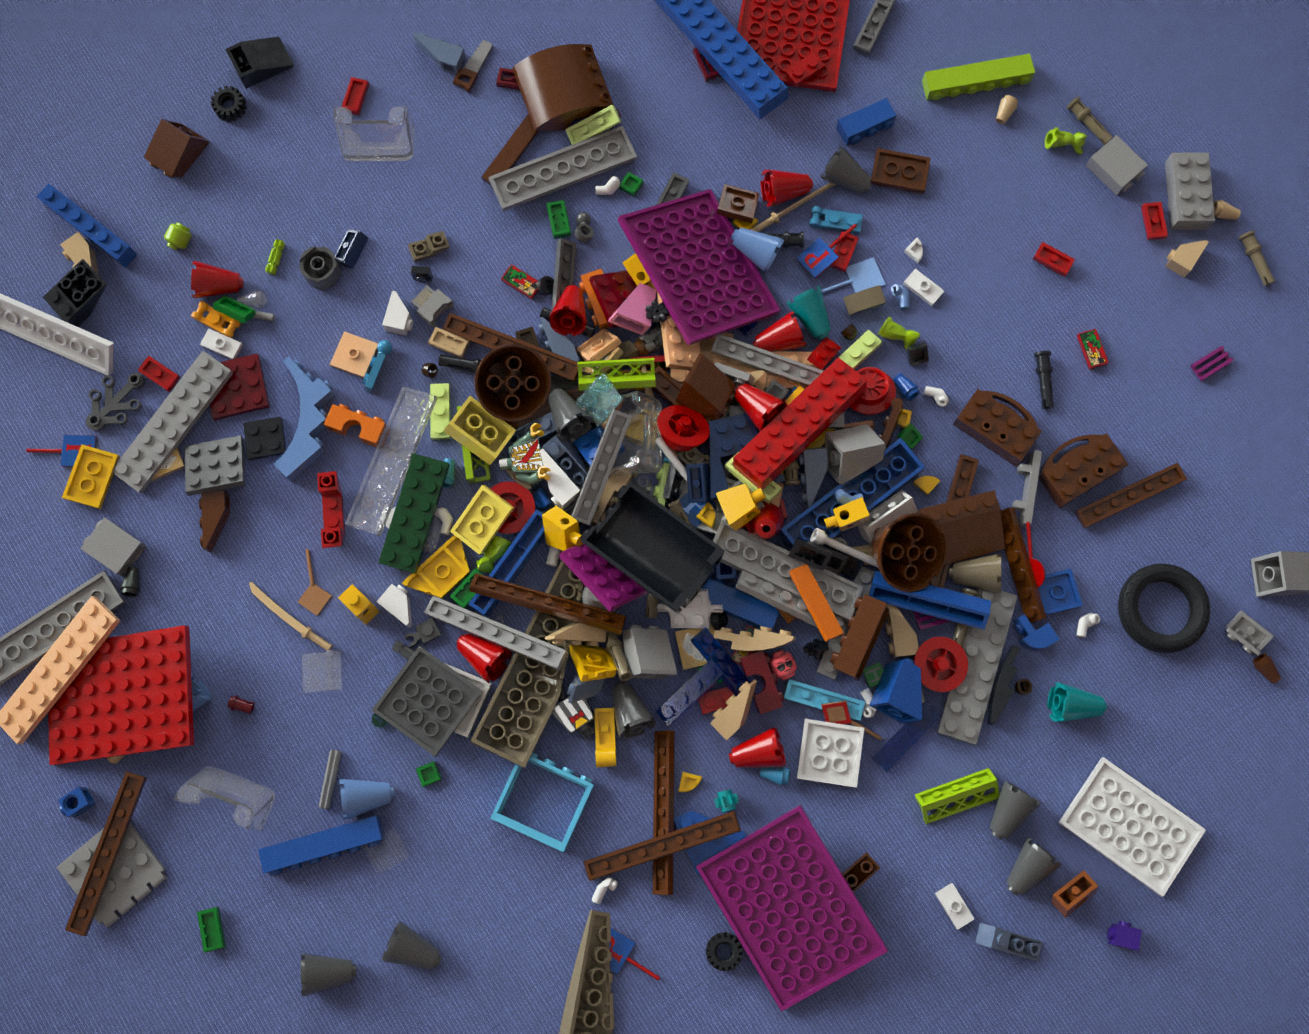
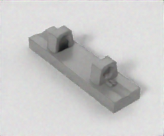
M1034 450L1033 453L1029 454L1028 464H1020L1017 468L1018 474L1026 475L1022 501L1015 500L1012 502L1014 510L1020 512V528L1026 529V523L1030 522V525L1032 523L1042 451Z

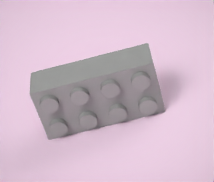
M1171 153L1165 162L1170 230H1207L1215 221L1209 153Z

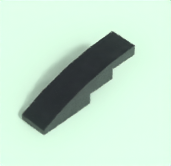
M798 538L788 554L789 557L822 571L826 569L838 575L842 573L854 579L864 564L863 561L839 550Z
M1016 645L1009 647L996 675L989 701L987 720L989 725L996 723L1015 691L1008 685L1018 670L1011 665L1021 649Z

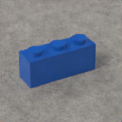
M884 98L838 119L836 129L846 146L856 144L862 138L872 137L882 129L887 130L891 128L897 115L888 99Z

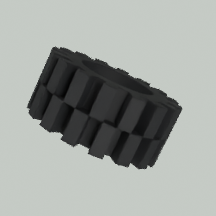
M224 86L223 90L220 87L218 88L219 92L215 90V96H211V105L216 115L223 121L226 119L227 122H231V119L237 121L236 117L242 118L240 114H245L244 109H247L241 92L237 88L234 89L233 86H230V88ZM229 99L235 100V104L232 107H222L225 101Z
M727 932L717 933L711 937L707 943L706 956L712 967L719 971H729L735 969L740 964L743 957V948L737 937ZM726 943L731 946L732 955L729 959L722 960L718 958L716 949L720 944Z

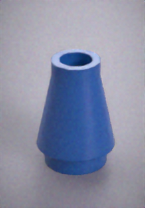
M902 373L893 379L903 399L912 401L919 395V387Z

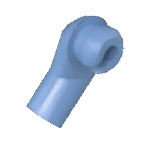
M892 285L891 292L900 300V309L908 310L909 292L901 285Z
M838 489L835 492L836 500L842 505L863 497L862 493L851 496L843 489Z

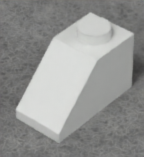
M392 291L382 325L387 332L407 336L408 331L412 330L413 320L397 292Z
M391 584L377 602L410 628L412 626L410 598L406 595L408 591L400 585L396 587Z

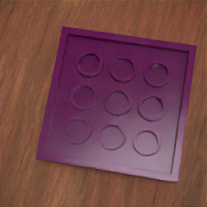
M584 544L564 550L559 556L609 612L649 593Z

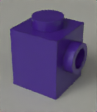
M1119 921V924L1111 923V927L1107 930L1108 944L1139 951L1142 930L1131 928L1132 923Z

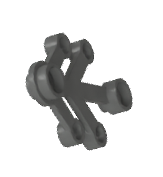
M139 373L131 374L128 377V383L114 397L115 380L109 375L104 376L102 384L105 386V406L100 411L102 394L97 389H92L88 394L92 400V413L86 418L87 427L93 431H98L107 424H127L128 416L122 412L116 414V416H106L111 411H139L142 404L137 399H131L129 402L124 403L120 402L133 389H141L145 385V379ZM138 377V380L133 382V379ZM111 379V383L106 384L107 380ZM95 393H98V396L96 398H93V395ZM137 402L138 405L133 408V404ZM121 416H124L123 421H119Z

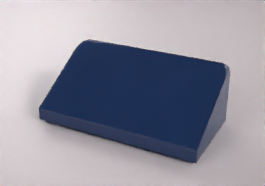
M348 229L335 254L338 263L353 269L368 237L359 230Z
M709 463L687 464L689 503L711 502Z

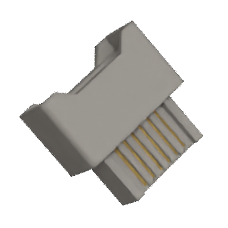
M427 285L411 300L412 305L418 309L419 317L432 328L436 325V319L446 309H452L454 306L452 300L439 289L433 291Z

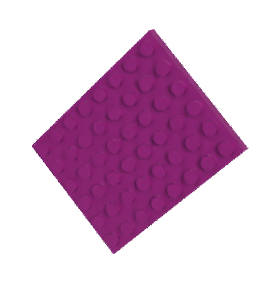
M711 189L619 216L617 220L688 346L774 316L781 311L755 264L732 244L734 240L731 237L735 230L727 217L716 214L719 202Z
M801 804L696 866L781 1012L888 952V948Z

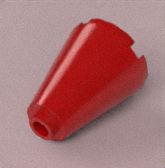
M768 169L764 170L761 175H764V180L760 181L761 195L763 201H767V207H772L807 194L813 188V180L808 174Z
M193 261L196 269L191 271V290H195L192 298L237 293L240 289H243V278L240 277L239 273L199 261Z
M576 285L567 286L550 313V326L555 332L564 336L566 334L577 336L585 330L587 318L583 291L580 287Z
M794 311L788 313L756 335V340L753 341L754 346L769 352L807 346L806 342H801L805 339L796 317L792 318L795 316Z
M747 383L739 385L735 390V399L759 431L764 429L788 406L784 400Z
M762 502L765 507L760 510L759 515L746 523V527L751 534L768 540L780 533L784 526V516L780 508L775 504Z
M468 633L461 635L456 642L457 650L487 683H490L489 680L496 681L507 668L506 660H511L512 652L509 649Z
M771 728L733 747L732 752L729 753L731 764H735L736 768L785 767L784 748L778 739L780 734L777 728Z

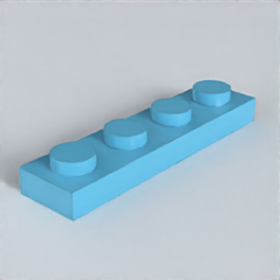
M790 679L784 694L785 700L822 710L821 704L846 701L851 719L857 721L861 720L865 701Z

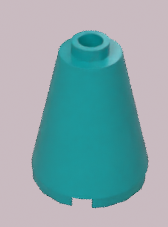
M817 286L816 291L813 288L794 297L793 303L790 300L786 303L813 338L818 337L821 340L829 336L828 332L831 331L822 289L820 286Z
M1058 682L1049 691L1047 708L1051 709L1052 714H1049V717L1054 722L1100 717L1106 712L1107 704L1101 696Z

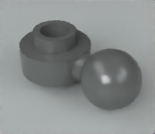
M581 212L576 218L578 226L574 234L579 241L589 242L594 235V231L589 225L591 217L588 213Z

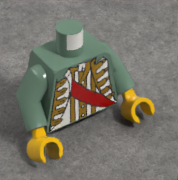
M534 423L530 428L531 431L527 432L509 447L510 458L499 459L501 471L512 469L514 479L529 485L543 479L550 480L551 476L546 474L551 469L543 466L539 439L536 438V435H544L543 430H538L542 426L541 424Z

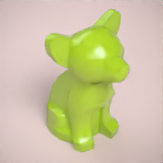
M1055 127L1054 130L1051 129L1047 133L1044 145L1047 149L1072 145L1075 152L1081 155L1083 153L1081 147L1084 146L1087 135L1081 132L1073 135L1070 132L1060 131L1059 128Z
M890 316L878 333L883 338L903 340L906 350L907 347L914 345L920 337V333L904 329L902 325L893 322Z
M494 536L485 549L484 557L476 561L477 569L490 575L494 569L493 562L505 554L512 542L502 537Z

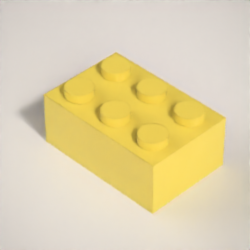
M471 396L468 397L444 429L445 433L489 465L497 458L516 431L504 420L489 414Z

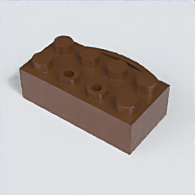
M980 389L976 390L953 423L954 426L1015 467L1022 461L1042 432L1031 414L1020 403L1004 394ZM995 399L1001 400L1011 405L1016 410H1018L1025 419L1020 417L1013 409L996 401Z
M1107 433L1104 435H1083L1059 446L1043 464L1038 479L1060 509L1119 473L1129 464ZM1079 441H1088V444L1081 445L1067 452L1057 463L1052 462L1056 454L1066 446Z
M866 594L863 599L857 598L854 604L857 613L855 617L852 616L849 620V631L847 635H843L840 641V652L834 651L830 659V663H832L833 668L837 672L859 681L890 611L887 603Z

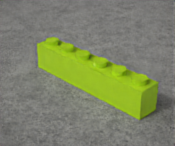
M1024 54L927 71L924 73L922 84L926 100H939L947 96L956 97L960 94H973L982 90L991 91L999 87L1008 88L1016 84L1025 85L1032 81L1035 70L1031 55Z

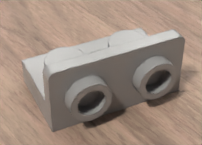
M717 362L714 364L736 384L733 391L741 384L747 383L752 385L755 378L749 373Z

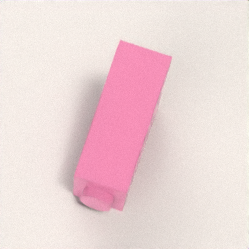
M640 283L609 318V322L643 335L651 327L652 319H647L645 309L647 305H651L652 301L655 300L657 290Z

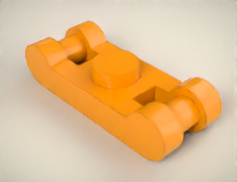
M203 301L199 302L196 312L193 311L191 317L196 321L229 338L234 336L233 332L241 325L238 320L214 310L213 307ZM205 311L209 313L206 318L202 316Z

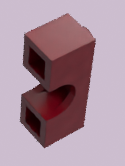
M763 650L739 658L745 677L756 674L764 681L762 691L753 695L758 714L783 707L784 697L781 690L777 691L775 683H778L774 671L771 672L768 665L771 661L768 653L764 654Z

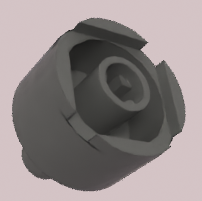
M310 247L300 257V271L308 284L314 288L325 290L333 286L341 276V268L336 257L326 247Z

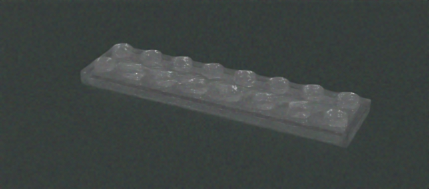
M402 387L345 525L381 536L406 476L412 454L416 452L438 399L435 395Z

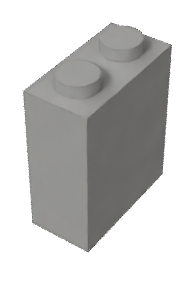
M1116 135L1089 159L1086 166L1109 189L1118 195L1121 191L1125 193L1133 185L1132 182L1134 180L1139 181L1145 175L1144 170L1148 164Z
M104 517L103 520L96 524L93 533L85 538L80 549L116 574L124 577L127 568L133 566L147 546Z

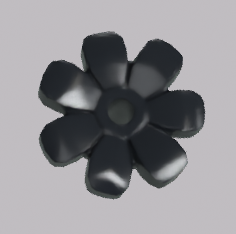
M654 300L651 305H647L645 309L647 319H652L653 323H659V320L665 322L667 320L666 316L669 315L665 304L661 302L658 305V301Z
M813 639V643L808 642L803 647L804 653H808V656H814L815 660H820L823 651L829 649L825 640L820 641L819 639Z

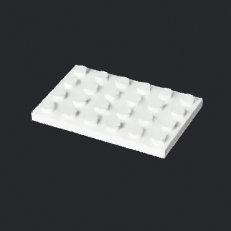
M1104 757L1099 760L1058 822L1160 897L1165 895L1206 831L1202 826Z

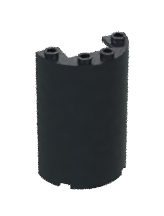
M629 482L626 486L623 485L617 493L618 503L615 507L609 508L605 515L606 518L602 522L599 521L595 527L592 526L590 530L586 529L580 537L581 543L674 612L680 613L682 611L680 607L686 608L707 583L714 572L715 564L718 565L725 550L636 485Z

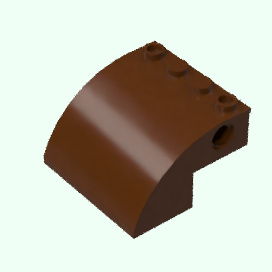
M566 44L547 48L528 56L512 68L535 131H565L575 118H588L608 106L614 105L591 44Z

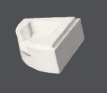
M918 238L904 251L917 264L923 256L922 243Z

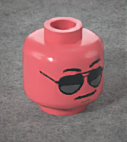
M781 649L772 653L773 657L770 659L771 663L769 666L772 672L774 671L776 678L785 680L794 676L797 665L791 652H783Z

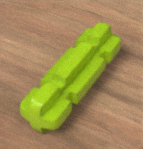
M276 239L274 241V248H272L268 259L269 264L265 268L268 274H276V266L279 265L283 253L281 250H284L285 246L282 240Z

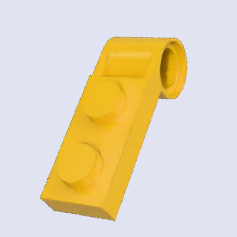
M614 708L594 709L596 767H616Z

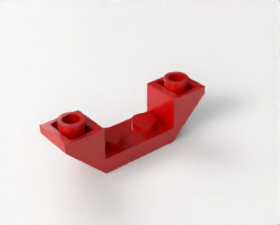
M337 471L317 473L318 492L322 495L324 529H321L322 548L342 547L345 525L343 496Z

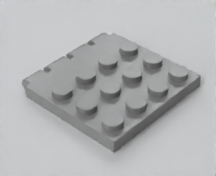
M131 822L94 916L98 924L104 923L106 927H110L120 918L117 911L124 915L136 905L133 897L137 901H141L153 891L149 885L150 883L156 888L167 879V876L164 874V871L167 869ZM103 829L56 867L77 896Z

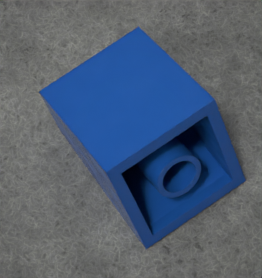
M910 659L887 663L869 706L902 724L921 721V668L916 666L915 662Z

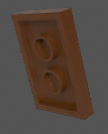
M877 148L870 182L873 185L924 194L931 158Z

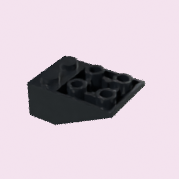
M280 37L241 41L225 49L246 89L294 67Z
M82 259L42 298L63 321L79 327L92 313L107 284Z

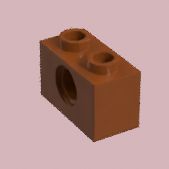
M1083 870L1053 894L1051 903L1066 918L1096 894L1098 885Z

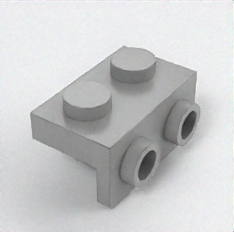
M1242 610L1225 626L1228 632L1226 635L1235 642L1239 640L1243 643L1242 647L1251 655L1255 653L1259 656L1263 647L1274 637L1272 633Z

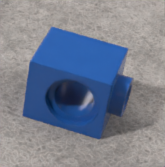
M77 787L58 800L61 805L59 806L61 813L64 816L73 818L96 805L87 787ZM76 798L78 805L76 808H73L72 803Z

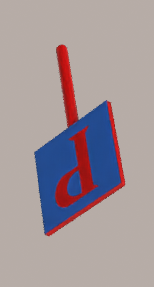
M852 225L830 246L819 237L796 259L814 278H817L839 258L832 251V248L855 229L857 225Z
M63 435L62 449H26V452L62 453L60 466L73 467L81 444L95 448L96 436Z
M611 928L609 946L610 952H612V961H610V970L618 974L624 962L628 961L654 979L660 980L658 975L628 957L635 942Z

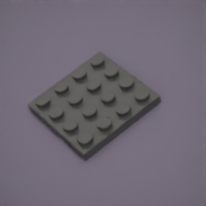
M419 646L373 707L372 711L436 757L483 691Z

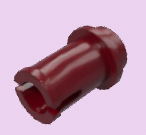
M237 695L235 697L231 696L228 701V708H231V711L238 710L251 715L255 707V702L240 699Z

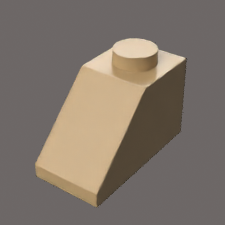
M1203 240L1180 245L1176 251L1172 249L1166 258L1169 261L1165 267L1185 278L1209 242Z

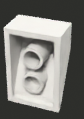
M542 448L540 453L543 466L551 469V471L546 473L551 476L550 480H547L549 490L553 496L551 500L555 506L564 510L578 499L581 491Z

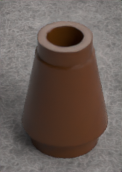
M1263 653L1252 661L1254 668L1271 684L1281 679L1271 656Z

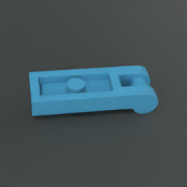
M818 206L812 207L810 227L846 232L852 225L856 224L857 227L850 233L860 234L862 214L822 209ZM825 217V220L821 221L819 218Z

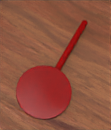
M1027 522L1029 561L1037 588H1039L1045 580V569L1040 561L1033 559L1030 522Z

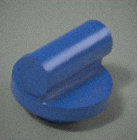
M542 488L538 489L533 495L535 508L546 510L552 505V502Z

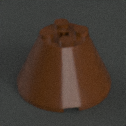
M507 344L493 349L481 360L476 370L474 387L478 401L489 414L505 421H520L534 415L545 404L550 392L551 377L547 364L537 352L523 345Z
M911 513L874 531L871 542V555L875 558L883 578L893 588L904 592L919 591L927 587L928 583L940 574L947 556V540L944 531H941L937 524L938 522L932 517L920 513Z

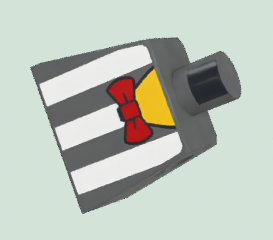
M569 696L554 707L552 714L572 735L579 731L586 740L594 734L589 723L594 721L595 718L586 699L568 703Z

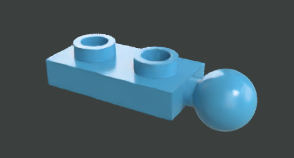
M382 340L377 345L379 351L377 357L373 356L369 367L372 368L370 374L366 373L362 384L365 385L364 391L371 393L385 356L392 351V344L388 340Z

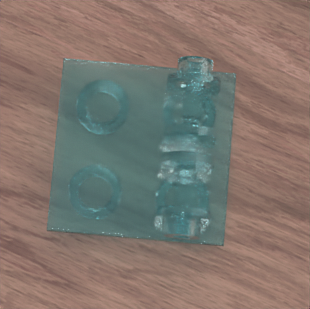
M605 373L597 376L595 381L588 386L589 389H585V393L578 397L576 402L579 407H585L598 427L611 414L612 410L616 409L624 400Z

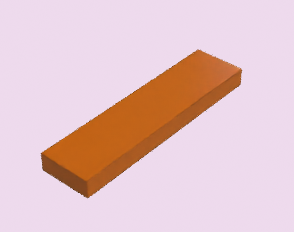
M805 564L790 570L789 574L825 642L841 636L844 632L809 566Z

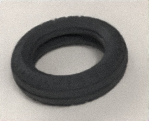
M1153 564L1139 569L1124 583L1119 595L1118 613L1125 631L1136 643L1155 652L1173 653L1192 646L1204 634L1210 619V602L1205 588L1193 574L1175 565ZM1167 582L1179 588L1186 596L1190 607V615L1185 627L1177 634L1164 635L1157 633L1147 627L1141 619L1138 611V599L1142 590L1148 584Z

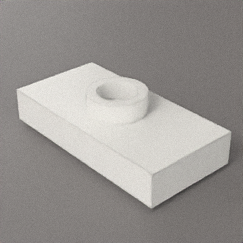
M917 269L903 283V285L930 306H933L944 293L943 289Z
M211 329L207 330L200 343L202 347L231 360L236 359L243 346L241 342Z
M953 883L934 893L957 930L974 920L973 915Z

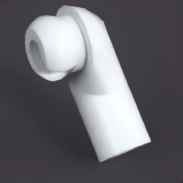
M613 176L605 186H596V195L614 194L620 185L619 178Z
M925 386L924 395L932 396L940 407H945L948 404L949 399L943 389Z
M437 508L435 516L442 522L440 533L448 536L453 518L446 508Z
M1088 613L1081 617L1078 621L1076 636L1086 638L1087 629L1098 624L1100 616Z
M867 688L861 692L865 700L863 716L871 718L875 715L876 709L869 706L873 694Z
M607 877L597 886L592 901L596 904H601L607 889L615 891L618 881L613 880V877Z

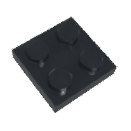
M281 416L243 423L247 459L249 461L279 456L285 453L286 444Z

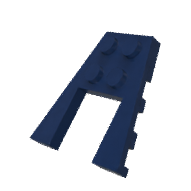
M746 413L709 421L710 500L718 499L716 493L729 489L720 459L734 456L758 434ZM780 473L773 481L780 484L786 480L783 474Z

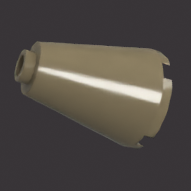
M1001 554L953 563V567H949V579H953V583L1001 593Z

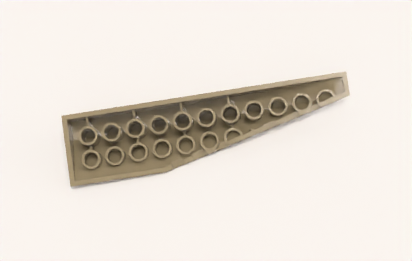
M561 560L545 593L580 603L584 584ZM536 611L525 634L552 644V640H545V637L574 621ZM564 641V644H552L568 652L560 670L515 652L470 741L471 744L525 768L560 697L569 656L570 641Z
M590 910L576 958L559 1034H613L614 1008L613 993H611V982L613 980L612 973H610L612 952H610L609 946L611 941L610 913Z

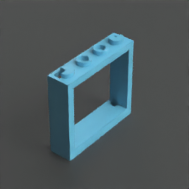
M532 752L528 762L586 788L563 841L561 842L502 815V811L523 768L516 764L490 819L559 851L565 852L595 785L591 784L592 779L583 775L578 778L573 775L574 771L563 767L562 770L555 767V762L546 758L543 762L537 759V754Z

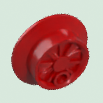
M865 367L857 370L860 375L867 379L865 392L850 408L865 415H875L886 411L896 396L893 380L882 370L875 367Z
M673 405L666 407L659 413L657 418V426L661 438L671 449L682 452L690 451L702 445L708 439L710 433L708 422L700 413L686 406Z
M516 482L498 483L490 489L514 507L498 533L514 534L520 532L535 512L534 498L528 489Z
M948 637L930 638L921 644L915 654V665L921 668V683L932 691H951L957 688L967 675L968 659L961 645Z

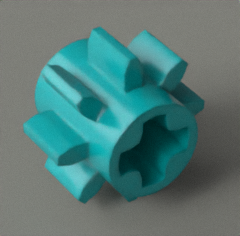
M732 789L717 792L718 798L714 799L716 808L721 807V812L736 809L735 804L739 803L737 793L733 794Z

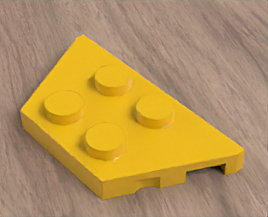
M453 535L418 567L416 574L412 573L402 584L443 599L471 573L461 540Z
M584 642V645H570L569 652L581 682L615 677L617 669L610 653L605 648L586 646L587 642Z

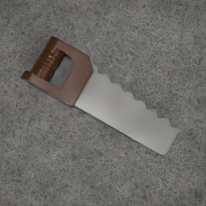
M482 40V43L479 44L480 47H477V51H474V55H471V59H468L465 67L459 69L453 80L454 85L465 89L468 93L474 86L478 73L492 49V43ZM462 78H467V79H469L470 81H469V83H467V82L462 81V80H460V79H462Z

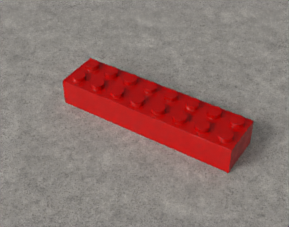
M838 357L733 457V467L758 489L762 488L764 490L865 392L867 379Z

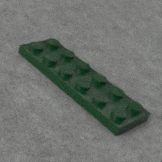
M412 454L380 555L379 564L414 574L417 573L450 467L448 462Z

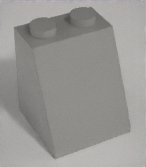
M867 424L826 432L824 447L827 448V470L839 485L848 482L883 460L886 450L885 443Z
M1279 551L1251 559L1256 597L1309 594V552Z
M632 625L630 629L623 631V654L632 673V678L661 679L677 675L667 630H659V626H649L648 629H642L641 625Z

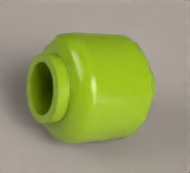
M179 222L170 224L164 234V239L168 242L167 246L176 251L178 248L185 249L192 238V234L189 232L191 229Z

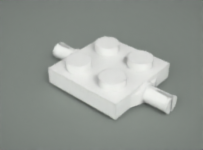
M701 589L686 608L680 607L682 609L680 613L674 612L665 604H657V612H669L671 628L709 629L711 626V613H723V605H711L708 589Z

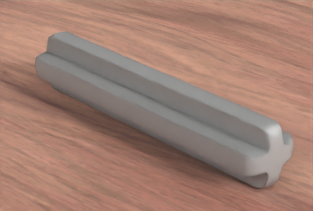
M330 750L319 808L330 809L341 751Z

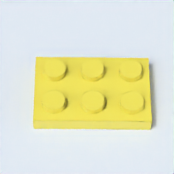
M482 485L450 532L481 555L514 507L486 485Z

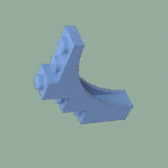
M288 356L283 362L291 371L298 387L300 418L292 442L274 465L292 482L325 453L322 449L324 444L317 438V435L326 428L324 422L327 414L322 407L335 395L331 391L334 388L327 380L323 382L319 377L315 380L309 372L305 374L301 370L304 367L296 359L292 361Z

